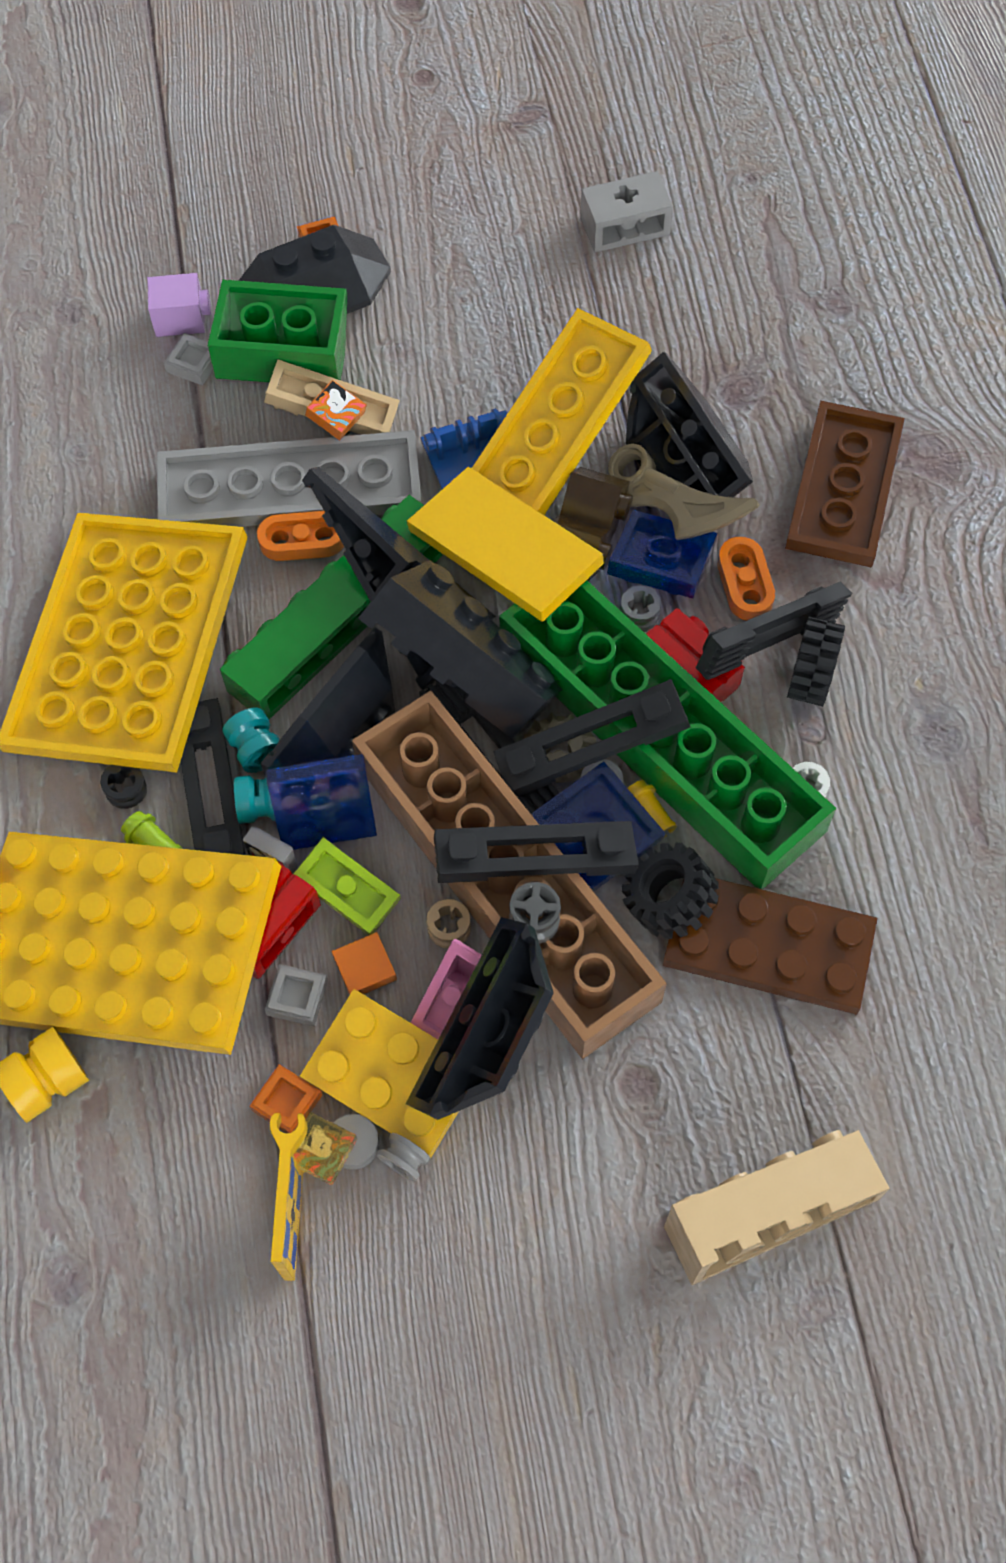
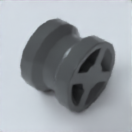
M530 882L518 887L512 894L509 903V919L527 923L534 927L539 944L548 941L555 935L560 923L561 904L559 896L550 886L540 882Z

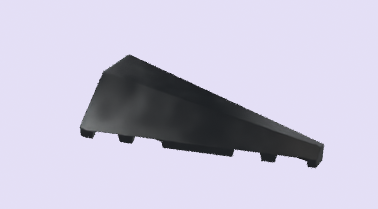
M320 467L309 469L302 479L305 487L312 489L325 512L322 517L327 526L335 529L346 549L343 554L370 601L375 598L391 577L430 561ZM454 581V583H455L467 596L473 597V596H471L467 591H465L460 585H458V584ZM486 608L487 616L493 621L496 616ZM410 650L406 656L418 675L415 681L421 689H426L428 685L436 681L435 678L429 675L431 671L430 664Z

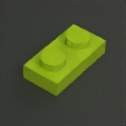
M324 837L294 872V875L299 876L315 888L318 897L367 935H371L377 930L401 899L400 894Z

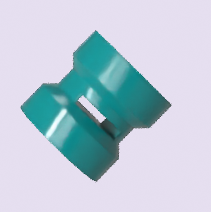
M249 708L236 713L228 719L222 730L229 745L238 749L237 759L243 770L247 773L263 771L261 762L276 747L280 740L277 734L270 732V721L264 710L260 708Z
M283 772L268 774L265 779L255 780L250 775L234 778L235 808L239 824L254 823L258 817H269L273 821L288 819L287 788Z

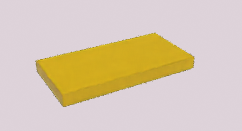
M469 466L407 520L411 533L541 622L604 564L603 553Z

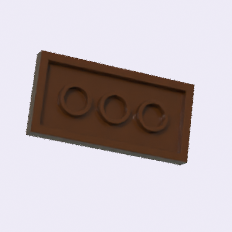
M820 400L785 549L872 568L878 548L905 418Z
M715 878L718 881L719 889L714 891L719 898L717 904L708 903V906L714 911L708 919L701 915L698 918L702 924L699 929L695 930L690 924L686 927L688 935L680 938L674 931L673 938L668 940L662 965L664 967L857 1015L861 1009L878 918Z

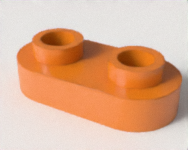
M324 511L272 515L264 519L257 529V539L261 552L267 558L275 561L331 557L338 554L344 548V545L335 529L327 526L322 517L325 513ZM322 537H330V539L319 541ZM279 540L287 541L283 544H275Z
M748 537L728 539L720 548L717 567L730 610L738 618L747 621L772 610L775 588L761 546ZM740 562L745 566L739 568L733 565V563ZM751 599L757 602V604H749L744 600Z

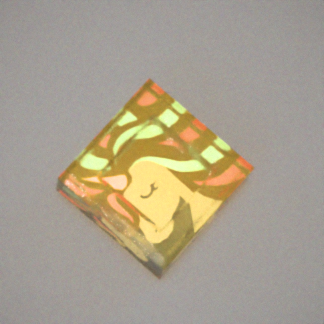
M310 1111L306 1119L307 1135L294 1153V1157L301 1170L333 1185L358 1139L356 1134Z

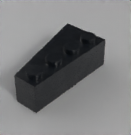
M431 560L391 577L358 618L371 629L378 623L394 635L395 638L391 645L405 656L411 650L430 664L431 671L429 675L442 685L460 687L466 692L463 695L464 702L511 739L528 728L534 722V719L563 690L555 682L554 675L546 666L539 662H534L521 649L519 640L512 633L498 627L487 616L488 612L482 603L473 597L467 596L454 583L451 573L444 567L434 564Z

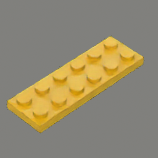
M577 308L472 469L545 515L567 482L571 472L574 471L652 352L649 342Z

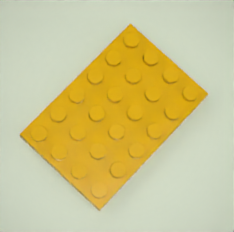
M77 513L0 730L1 751L177 773L248 537L244 528Z
M8 832L0 855V1025L45 1031L53 1026L60 1033L231 1055L281 865L275 858Z

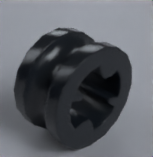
M110 765L101 775V788L107 800L117 808L129 809L137 806L147 794V784L140 768ZM125 778H130L133 786H125L122 792H118L115 783L123 784Z

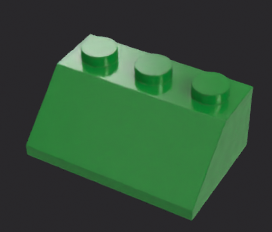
M222 279L207 345L215 378L269 383L277 360H281L341 380L346 346L347 289Z

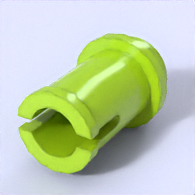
M137 811L129 816L121 827L125 843L182 849L179 844H176L155 824L156 819L150 813L144 814L142 811Z

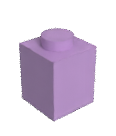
M197 273L147 277L148 311L156 337L183 335L184 333H205L204 315H211V302L208 289L201 290Z

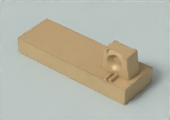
M277 360L266 391L264 403L273 405L277 410L281 409L296 416L298 414L305 416L309 404L334 380L367 405L365 413L349 431L360 435L390 432L400 400Z

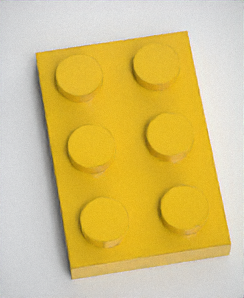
M353 989L303 1069L300 1077L360 1115L368 1118L389 1133H396L410 1140L424 1150L430 1158L458 1114L456 1112L436 1120L406 1105L438 1039Z

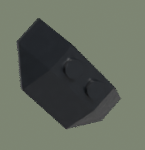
M331 225L259 253L238 281L347 289V314L372 304L385 278L387 279L390 275L391 267L373 238Z
M662 352L642 369L630 384L632 396L628 410L626 445H640L654 460L656 471L680 483L709 494L735 497L753 482L747 459L704 396L666 352ZM636 460L641 466V460Z
M376 627L373 628L285 732L276 747L263 759L261 766L265 777L271 773L283 772L286 786L340 778L349 766L354 767L357 765L352 740L395 713L392 685L381 630Z
M503 917L500 918L406 1105L439 1120L500 1095L506 1090L510 1080L517 1073L520 1060L533 1034L541 1025L543 1014L554 994L534 927L527 923Z

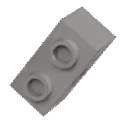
M658 171L581 188L580 219L594 253L670 235L673 204Z

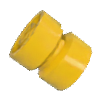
M53 1026L29 1042V1052L23 1055L15 1051L0 1061V1088L26 1123L52 1106V1096L54 1094L66 1097L89 1081L88 1076L76 1057Z

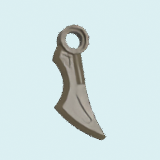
M628 444L617 449L608 463L610 476L630 481L627 494L633 495L631 508L651 506L664 511L673 523L677 540L696 537L718 530L741 519L760 505L755 498L713 495L680 483L656 471V465L652 457L644 448L637 444ZM641 460V466L634 475L629 477L623 476V470L629 462Z

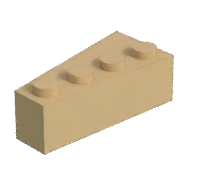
M840 1130L833 1131L812 1143L814 1148L797 1155H795L794 1151L786 1152L767 1162L765 1168L747 1174V1172L737 1174L720 1183L718 1187L700 1194L690 1195L673 1204L664 1228L691 1285H695L880 1200L890 1188L860 1131L857 1130L845 1136L842 1135Z

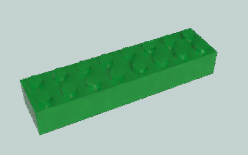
M587 580L543 622L515 603L499 615V627L512 633L519 640L521 649L534 662L543 664L552 672L555 682L563 689L556 698L576 717L672 679L691 728L648 745L643 743L616 755L648 785H653L656 789L655 792L756 888L764 889L828 831L836 807ZM632 714L595 729L592 732L600 740H604L637 727V724Z

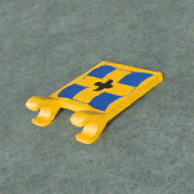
M274 1113L270 1120L271 1134L280 1149L270 1262L284 1281H295L303 1174L311 1162L304 1169L300 1168L299 1165L305 1160L315 1157L314 1154L305 1150L300 1154H306V1156L298 1158L297 1161L295 1159V1156L299 1154L294 1153L305 1139L308 1130L303 1114L299 1113L297 1116L298 1126L292 1133L286 1134L279 1130L281 1124L280 1113Z

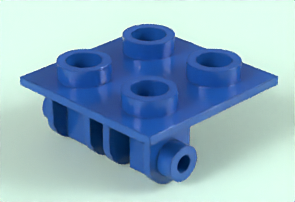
M497 408L492 409L490 413L478 416V420H475L473 416H468L467 423L462 424L461 420L458 419L455 420V427L453 424L441 428L432 427L430 428V433L420 437L441 489L447 486L468 466L470 468L473 467L508 414L506 410L499 412Z

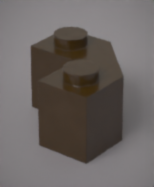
M579 467L571 472L560 515L552 521L603 553L604 564L587 579L590 580L599 570L605 571L613 545L610 544L619 520L625 521L629 514L633 495L627 494L630 481Z

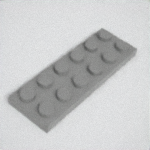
M415 430L343 436L340 441L335 437L157 452L158 520L243 527L260 525L264 519L276 514L324 511L312 489L305 487L302 482L309 469L320 467L375 515H383L389 507L398 505L409 494L421 503Z

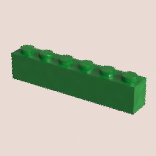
M409 494L398 505L389 507L381 520L426 558L435 563L444 554L409 531L407 520L424 506ZM344 555L337 561L327 564L314 583L306 590L298 591L291 598L288 606L276 618L264 622L250 642L242 649H236L226 658L223 666L220 668L226 691L247 709L260 708L264 710L268 719L272 718L368 627L358 618L371 601Z

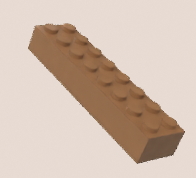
M432 691L427 692L352 740L357 767L435 868L437 867L433 839L435 829L539 825ZM554 843L487 846L488 858L563 855ZM579 873L490 877L488 881L447 883L489 939L500 918L509 919V903L512 894L518 887L530 882H540L547 884L555 890L561 904L559 927L551 939L540 943L554 992L545 1012L582 1060L662 1003L667 985L666 981Z

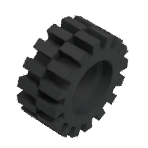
M808 617L787 698L824 706L837 664L845 625Z
M669 842L660 844L661 852L659 853L653 847L647 849L645 852L649 858L644 862L639 856L637 857L638 868L636 873L625 874L624 877L630 884H622V893L626 896L623 899L625 906L645 929L656 937L660 933L664 939H672L674 931L680 938L688 935L686 927L690 924L695 930L699 929L702 926L698 920L701 915L708 919L714 911L708 906V903L717 904L719 896L714 890L719 889V885L714 877L715 874L690 846L687 849L683 843L678 842L675 843L673 848ZM684 878V883L675 896L667 901L656 903L660 891L668 883Z

